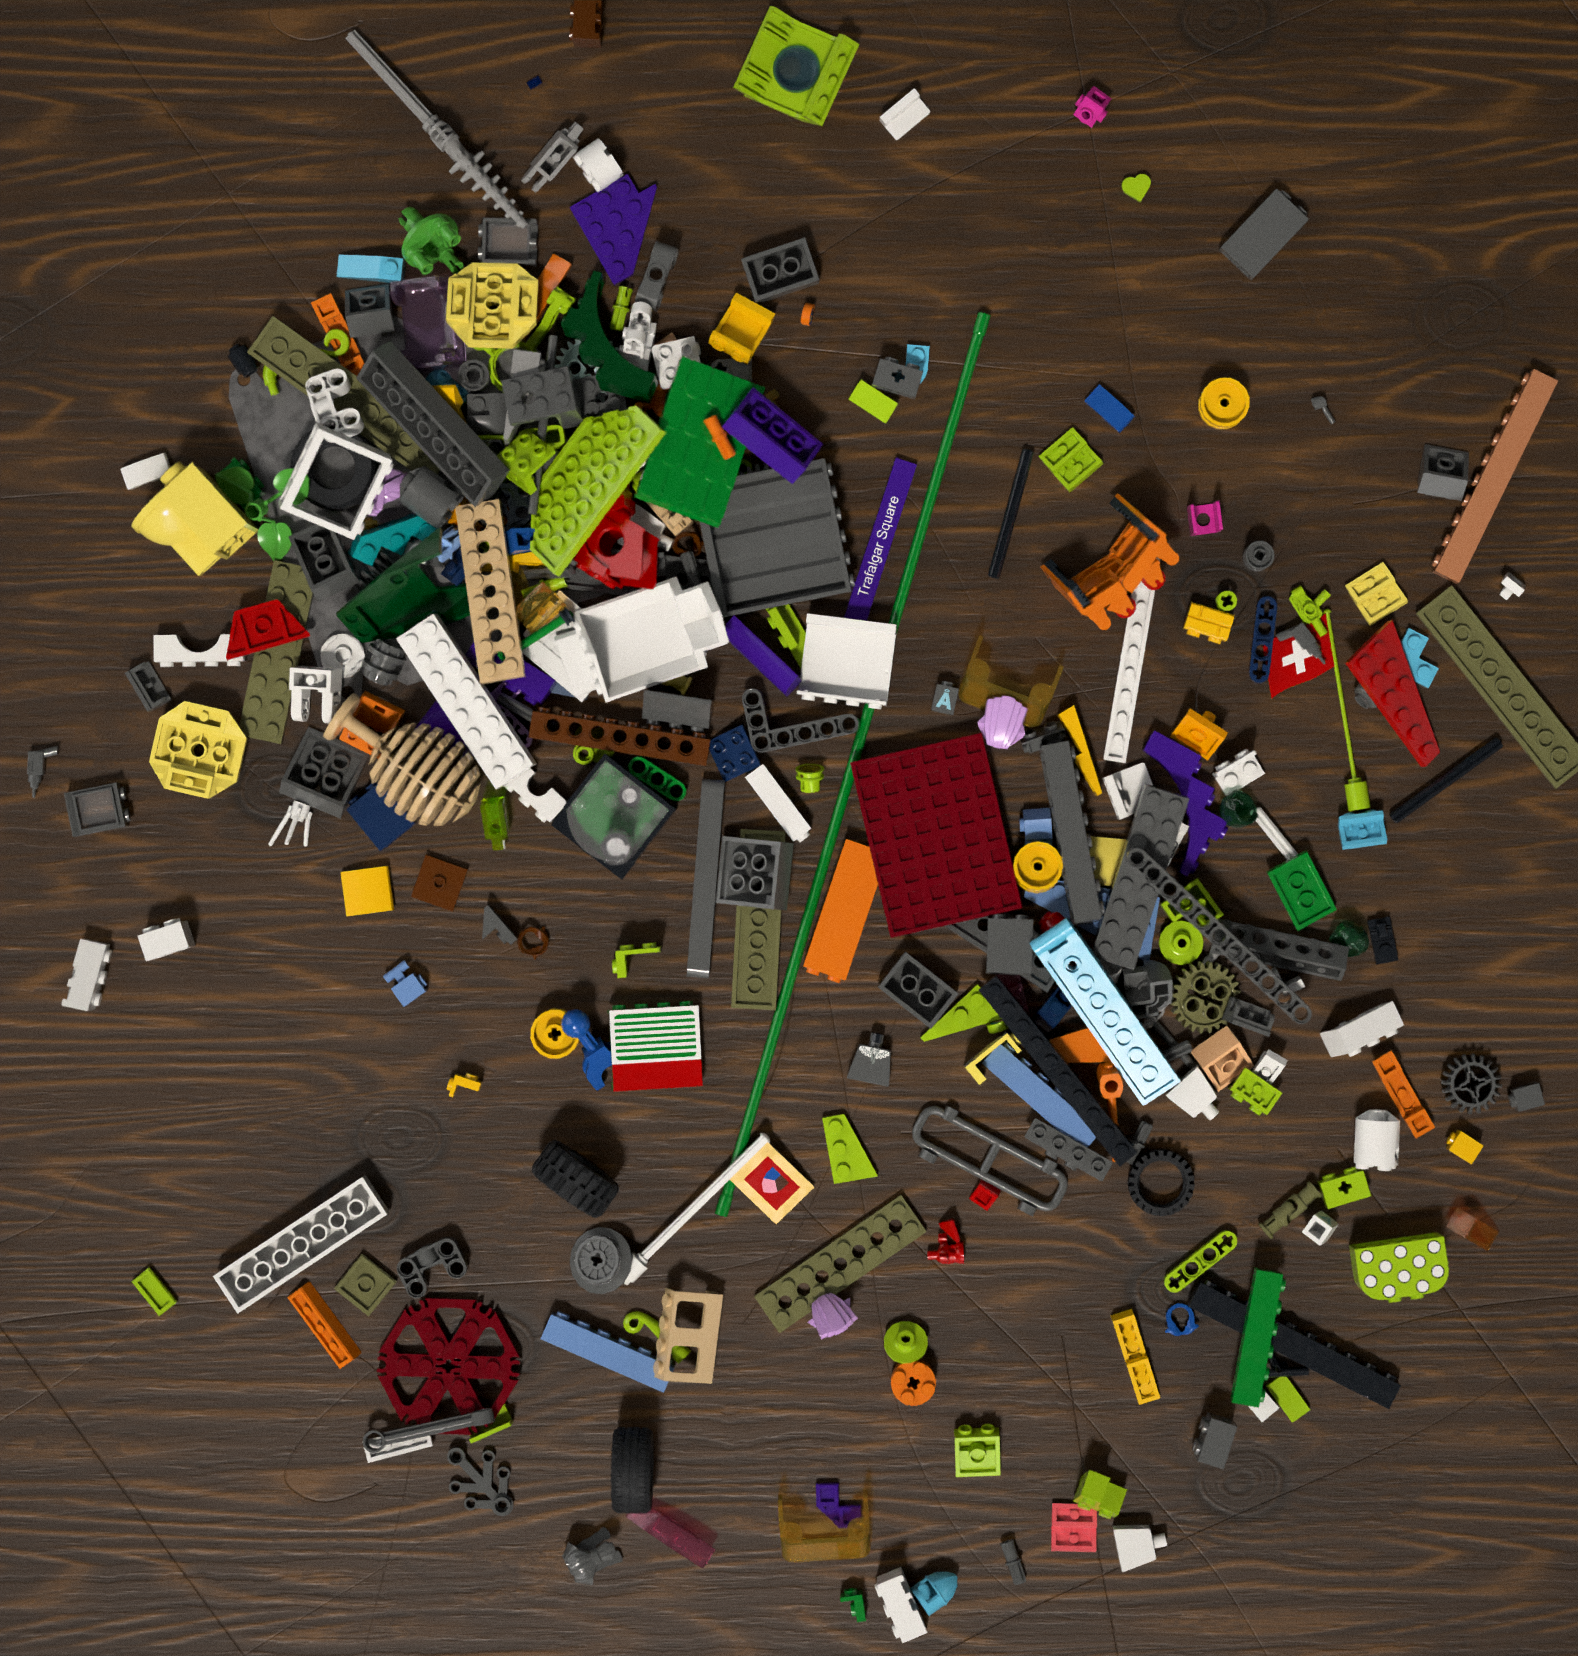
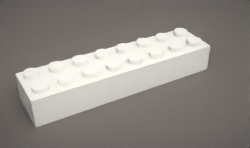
M432 614L397 638V641L495 789L503 787L537 764L485 684H480L479 675L438 614Z
M364 1175L213 1277L238 1314L386 1216L390 1211L367 1176Z

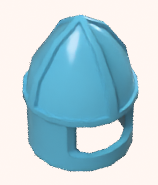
M935 1572L928 1576L926 1575L925 1578L912 1586L910 1590L928 1616H930L944 1605L946 1606L953 1598L958 1584V1576L950 1572Z

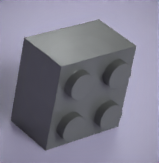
M1207 1412L1206 1417L1202 1416L1199 1424V1429L1201 1430L1200 1437L1195 1438L1192 1451H1194L1197 1461L1224 1470L1237 1425L1231 1419Z

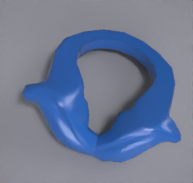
M1174 1304L1166 1312L1168 1328L1165 1330V1333H1170L1174 1336L1189 1335L1199 1327L1195 1323L1193 1310L1186 1304ZM1176 1308H1184L1189 1314V1320L1183 1332H1180L1171 1319V1313Z

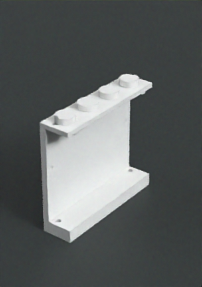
M807 613V629L800 675L802 682L799 684V690H797V694L802 695L801 699L815 701V697L824 698V702L837 704V700H844L846 705L859 707V703H867L868 708L881 709L882 705L887 706L897 625Z

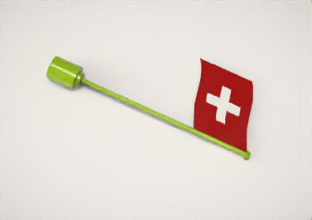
M1325 609L1323 611L1324 615L1319 619L1326 628L1327 634L1320 637L1312 623L1307 624L1306 627L1320 645L1321 656L1326 663L1323 664L1319 658L1310 655L1306 649L1302 650L1293 637L1281 642L1275 637L1273 639L1268 678L1270 695L1272 699L1282 691L1312 680L1334 667L1352 779H1349L1348 784L1344 785L1348 811L1368 809L1371 807L1367 782H1362L1361 778L1356 777L1330 618L1332 611ZM1263 646L1264 657L1269 652L1266 646Z

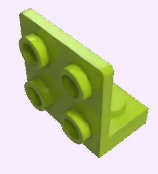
M526 429L501 451L497 457L510 470L506 478L529 495H532L537 490L533 482L535 480L533 474L556 452L554 448Z

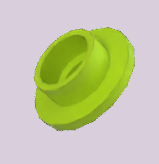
M1172 922L1160 934V952L1165 959L1173 964H1189L1196 960L1202 952V934L1190 922ZM1180 939L1185 940L1186 944L1184 947L1178 946Z
M901 1321L893 1324L884 1336V1349L887 1355L893 1361L901 1364L919 1361L925 1355L928 1348V1337L925 1331L918 1324L910 1321ZM908 1338L910 1341L905 1343L902 1339Z

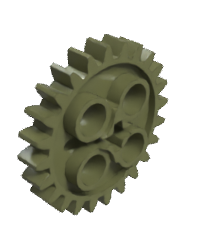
M1207 960L1204 966L1201 961H1198L1197 967L1189 964L1190 971L1182 968L1184 975L1182 977L1176 975L1175 977L1179 982L1172 983L1175 991H1173L1174 999H1172L1170 1005L1175 1007L1170 1011L1173 1014H1177L1175 1019L1178 1022L1182 1021L1181 1025L1186 1028L1189 1025V1030L1192 1032L1197 1028V1031L1202 1034L1205 1028L1207 1032L1211 1033L1213 1026L1220 1030V1023L1228 1025L1227 1021L1222 1020L1230 996L1239 999L1235 995L1241 993V991L1234 988L1239 983L1236 980H1232L1235 976L1234 974L1228 973V969L1224 966L1221 968V965L1217 962L1213 965L1212 962ZM1202 978V979H1203L1202 985H1201L1200 987H1197V988H1196V987H1195L1196 981H1197L1198 979ZM1222 986V992L1215 995L1216 988ZM1191 989L1204 996L1208 995L1212 999L1222 1001V1004H1216L1205 998L1201 999L1195 994L1187 993V991ZM1194 999V1005L1191 1008H1187L1188 1001ZM1214 1006L1213 1013L1207 1016L1208 1008Z

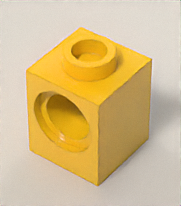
M1457 1130L1456 1133L1452 1132L1446 1140L1448 1144L1446 1149L1471 1165L1483 1148L1482 1144L1460 1130Z

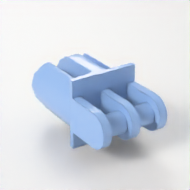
M453 525L442 532V555L437 556L441 563L445 562L448 558L452 559L453 552L460 547L459 531Z

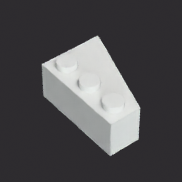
M85 938L80 939L73 962L72 978L67 983L69 987L67 999L62 1000V1006L84 1011L95 1010L96 1006H100L102 1000V993H99L101 984H105L107 972L104 971L106 962H110L112 950L109 949L110 944Z
M902 1567L877 1576V1584H874L878 1596H882L885 1602L883 1608L887 1618L891 1617L894 1625L891 1627L896 1639L900 1637L902 1643L926 1634V1625Z

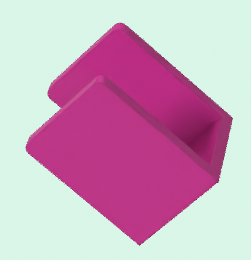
M1219 501L1199 506L1190 504L1187 507L1190 536L1218 533L1223 530ZM1201 513L1207 514L1210 518L1209 524L1206 526H1200L1197 523V516Z

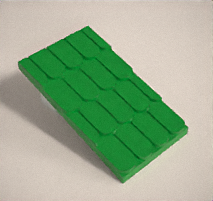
M682 356L658 423L666 433L648 456L634 497L718 528L724 517L746 446L728 433L727 437L736 454L725 460L715 441L712 442L713 438L703 421L717 415L721 426H723L752 387L762 395L764 394L765 387Z

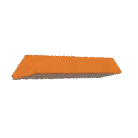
M555 254L551 256L537 279L539 282L537 323L549 305L546 303L549 295L557 286L560 287L572 267V263ZM533 329L522 340L526 342Z
M307 1282L287 1297L339 1369L362 1353L311 1282Z

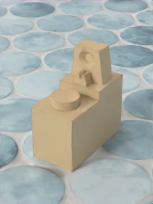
M646 502L675 537L693 524L689 517Z

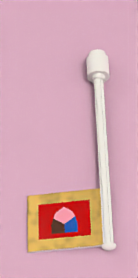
M760 1133V1136L641 1253L636 1254L632 1252L631 1271L624 1284L634 1283L648 1269L646 1265L648 1259L729 1180L775 1224L788 1214L814 1186L770 1144V1138L767 1134Z

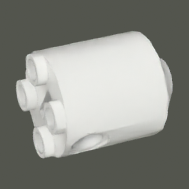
M1370 1109L1356 1117L1354 1163L1357 1169H1369V1167L1378 1166L1380 1171H1391V1169H1396V1166H1398L1400 1120L1387 1110Z

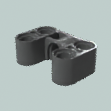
M660 241L655 242L650 262L637 291L635 302H645L652 307V311H658L664 295L663 287L670 270H673L679 250L677 247ZM658 269L662 271L661 279H651L650 274L653 270Z
M444 1237L419 1248L398 1262L397 1273L410 1297L417 1299L425 1295L429 1285L423 1272L435 1265L443 1263L449 1276L455 1279L462 1278L466 1274L469 1265L455 1238ZM444 1242H450L453 1245L452 1253L443 1251L442 1244ZM407 1261L413 1265L411 1273H406L402 1269L403 1262ZM454 1262H460L463 1265L462 1273H455L452 1270ZM413 1282H420L423 1285L421 1293L413 1291Z

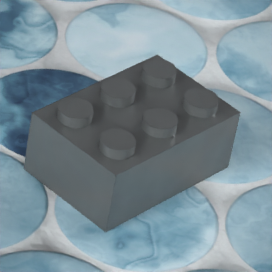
M805 238L741 259L754 301L757 304L819 284V278Z
M313 524L289 536L308 585L319 602L360 582L339 533Z
M906 951L878 985L879 989L930 1029L958 995V992Z

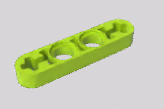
M1223 1230L1166 1274L1164 1277L1166 1289L1174 1293L1185 1288L1236 1247V1235L1232 1231ZM1224 1235H1226L1227 1237L1232 1236V1239L1230 1240L1232 1244L1230 1246L1224 1244L1222 1247H1220L1222 1250H1224L1220 1254L1219 1250L1217 1249V1247L1213 1245V1243L1216 1241L1219 1245L1223 1242L1222 1237ZM1212 1248L1215 1250L1216 1255L1213 1260L1208 1261L1204 1259L1203 1252L1205 1249ZM1189 1262H1195L1198 1265V1270L1195 1274H1188L1185 1267ZM1181 1269L1188 1279L1184 1281L1182 1277L1178 1280V1287L1173 1285L1169 1287V1278L1172 1276L1173 1278L1179 1277L1180 1273L1177 1271Z

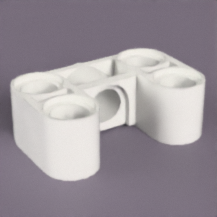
M333 369L309 378L305 386L316 422L328 428L335 426V431L349 437L361 433L364 428V422L359 412L353 408L337 412L333 403V399L344 396L350 391L351 384L346 373L341 369ZM337 380H343L340 385H334ZM322 387L321 391L313 392L315 388ZM357 419L354 424H347L349 420Z

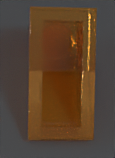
M1459 1208L1451 1215L1446 1226L1487 1251L1499 1233Z

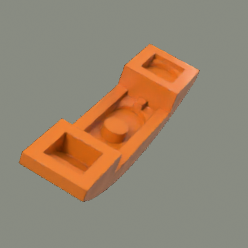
M332 293L311 302L326 334L332 329H340L348 335L350 339L349 349L346 354L339 356L338 359L343 367L358 376L365 362L354 338H350L348 325ZM338 339L330 341L334 351L340 348L341 344Z
M1392 1050L1373 1060L1372 1063L1383 1085L1413 1136L1418 1138L1434 1129V1124L1418 1100Z

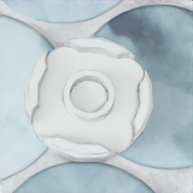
M333 635L326 640L321 648V663L323 667L342 669V678L354 676L363 667L361 664L365 658L364 647L352 635Z

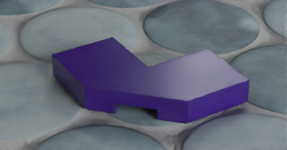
M816 1483V1507L833 1521L838 1528H862L861 1504L839 1505L838 1483Z

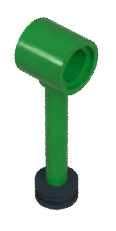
M564 607L565 610L562 609V612L559 610L560 616L521 640L522 650L564 623L569 626L571 621L575 622L572 611H569L566 607ZM498 652V657L504 662V652Z

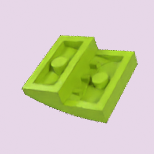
M1073 427L1039 455L1042 462L1069 493L1103 465V461Z

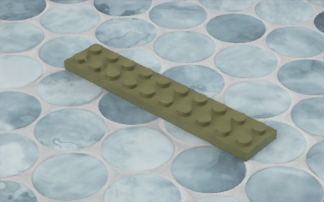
M272 316L247 351L248 354L307 396L305 385L309 378L333 369L343 370L350 381L351 388L344 396L333 399L336 411L339 412L348 408L356 409L364 422V428L360 434L384 452L390 454L391 457L412 471L422 466H427L436 474H439L441 470L356 379V375ZM337 380L334 385H340L343 380ZM322 387L315 388L313 392L321 391ZM351 419L347 424H354L357 419Z
M1451 585L1416 613L1418 618L1553 788L1557 789L1578 772V743L1454 587Z

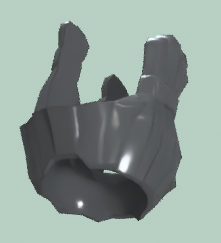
M605 1527L601 1528L591 1537L584 1539L578 1545L574 1546L568 1541L562 1557L570 1573L574 1576L575 1583L593 1585L595 1572L623 1561L621 1553L615 1550L613 1542H602L610 1538V1533Z

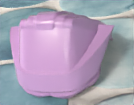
M392 468L390 474L385 475L382 481L384 483L383 489L379 495L376 494L373 500V510L368 516H377L382 511L383 504L400 498L399 485L407 475V472Z
M1010 696L987 699L985 715L978 721L979 729L986 743L995 748L1008 749L1025 735L1023 723L1028 709Z
M829 1293L818 1297L812 1303V1319L808 1323L817 1329L820 1338L823 1339L842 1333L858 1317L850 1308V1298L843 1301L836 1295Z

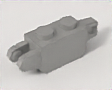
M574 122L568 130L566 128H563L561 131L558 130L530 163L531 167L524 174L521 181L523 183L529 182L537 171L542 174L533 184L532 190L535 193L541 189L547 180L551 181L577 151V144L580 142L577 137L583 131V128L577 122Z

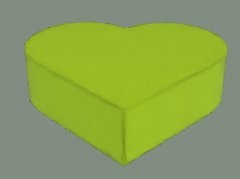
M1139 174L1135 178L1128 177L1121 185L1122 191L1141 203L1151 185V180L1145 174Z

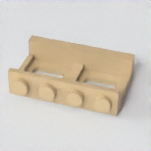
M665 1288V1294L662 1297L663 1311L659 1320L660 1335L656 1342L657 1358L653 1365L655 1378L663 1381L712 1384L723 1294L714 1291L693 1292ZM678 1302L703 1303L702 1323L699 1328L675 1326ZM673 1346L698 1348L696 1369L693 1373L671 1372L669 1370Z

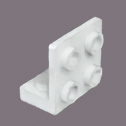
M1245 749L1234 755L1236 760L1233 762L1224 761L1215 767L1216 772L1212 775L1226 797L1265 774L1255 758L1257 754L1255 750L1249 751Z
M1140 763L1102 778L1118 820L1135 814L1144 784L1153 785L1145 763Z

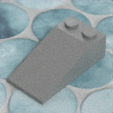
M514 350L510 379L544 372L546 364L545 360L541 357V353ZM532 393L525 394L522 399L523 403L530 404L534 395ZM508 412L506 413L504 430L505 446H508L513 441L520 424L510 425Z

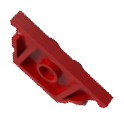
M278 599L237 610L233 614L226 659L229 661L308 638L310 633Z

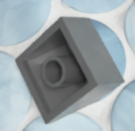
M389 284L345 290V317L350 338L386 334L395 331Z
M1425 444L1418 476L1417 493L1462 501L1468 482L1469 452Z

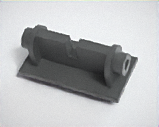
M1050 721L1044 724L1043 727L1025 730L1024 737L1020 739L1024 753L1029 752L1031 754L1039 751L1043 746L1042 741L1046 740L1047 745L1063 742V739L1067 737L1061 721Z

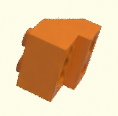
M365 691L361 695L360 703L352 716L367 727H372L376 732L384 734L395 727L398 728L405 710ZM347 728L343 729L339 738L371 755L374 748Z

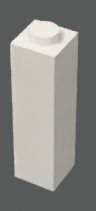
M764 764L745 777L793 842L798 840L800 843L810 835L808 831L811 827Z

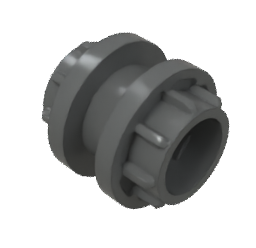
M385 638L376 639L375 643H370L368 651L372 653L371 659L364 658L361 664L364 667L363 674L375 683L388 686L392 684L393 680H398L400 673L395 669L397 665L405 664V651L396 642Z

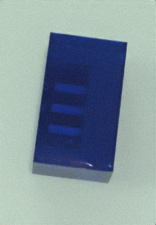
M538 76L526 82L530 90L542 84Z

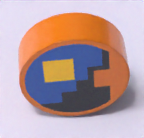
M805 303L801 315L802 325H811L815 304Z

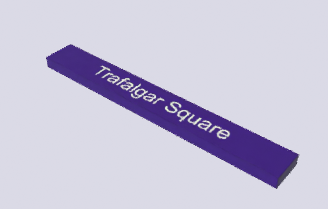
M898 458L895 459L844 618L867 621L917 464Z

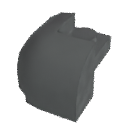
M504 393L467 394V425L477 435H504L507 413Z
M1143 960V966L1135 967L1134 970L1129 968L1123 969V981H1121L1122 994L1138 1019L1157 1016L1159 1011L1164 1009L1168 1003L1171 1004L1173 998L1172 977L1164 964L1153 960Z

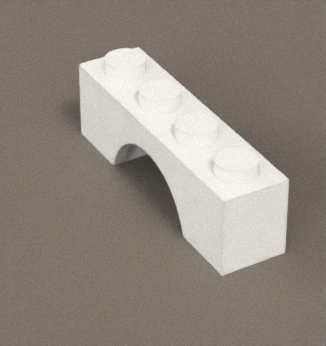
M221 634L219 640L211 649L199 653L189 650L182 643L178 635H154V662L160 663V667H174V663H182V667H196V662H205L207 667L218 666V662H227V666H241V662H246V656L227 661L226 653L230 634Z

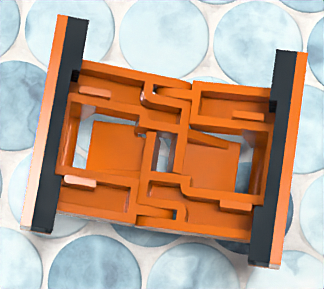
M1118 493L1109 504L1130 522L1112 545L1107 556L1069 580L1052 559L1041 566V569L1054 587L1082 615L1088 616L1101 630H1107L1111 626V621L1104 607L1109 612H1115L1121 618H1128L1134 614L1136 603L1127 595V591L1132 593L1141 581L1150 590H1157L1164 585L1165 574L1161 571L1160 562L1156 557L1167 562L1169 565H1175L1179 561V555L1167 543V535Z

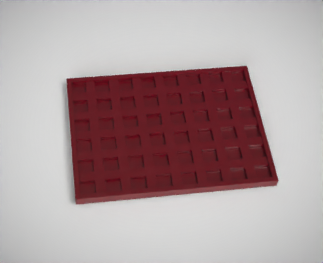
M982 733L850 763L890 938L1022 908Z

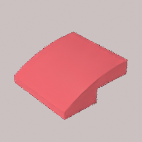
M1052 1503L1051 1551L1096 1552L1097 1511L1094 1509H1090V1511L1081 1509L1077 1506L1078 1504Z

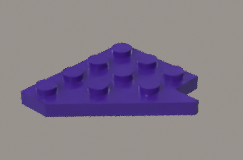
M628 174L616 180L602 191L595 192L570 207L614 286L634 275L657 191V186L654 184L638 193Z

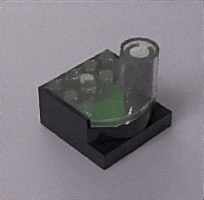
M604 754L564 805V809L551 825L579 846L585 853L623 880L677 809L607 754Z

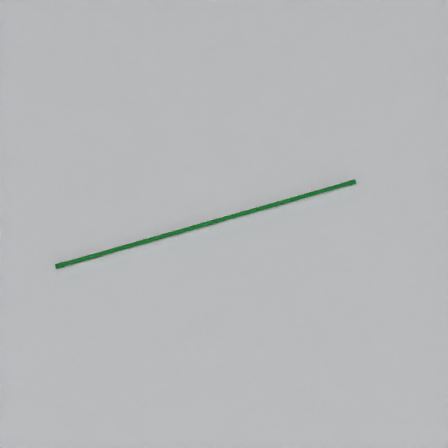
M978 312L972 339L888 624L897 625V631L983 337L986 334L991 315ZM867 703L864 704L860 718L861 726L856 732L730 1165L747 1148L854 782L850 763L860 761L875 710L868 708ZM730 1180L724 1184L715 1210V1214L723 1217H728L733 1200L735 1184Z

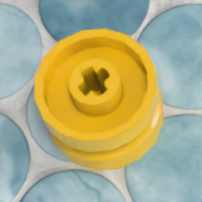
M1219 378L1211 381L1201 392L1198 399V412L1201 419L1208 426L1215 429H1229L1236 426L1246 416L1249 409V395L1246 388L1239 381L1232 378ZM1226 400L1227 407L1221 406L1220 401Z
M1039 841L1028 843L1022 847L1013 862V870L1018 886L1027 892L1035 894L1044 893L1053 888L1060 879L1063 869L1062 858L1056 848L1048 843ZM1035 863H1037L1038 866L1042 865V869L1040 871H1036L1034 869Z
M553 1008L541 1013L534 1020L530 1038L534 1048L541 1055L547 1058L559 1059L569 1055L578 1046L580 1040L567 1036L562 1030L561 1021L568 1011ZM554 1029L560 1030L561 1034L558 1037L552 1035Z

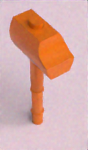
M1113 1062L1100 1063L1096 1071L1099 1087L1104 1099H1107L1108 1114L1119 1126L1116 1098L1121 1097L1123 1091L1122 1078Z

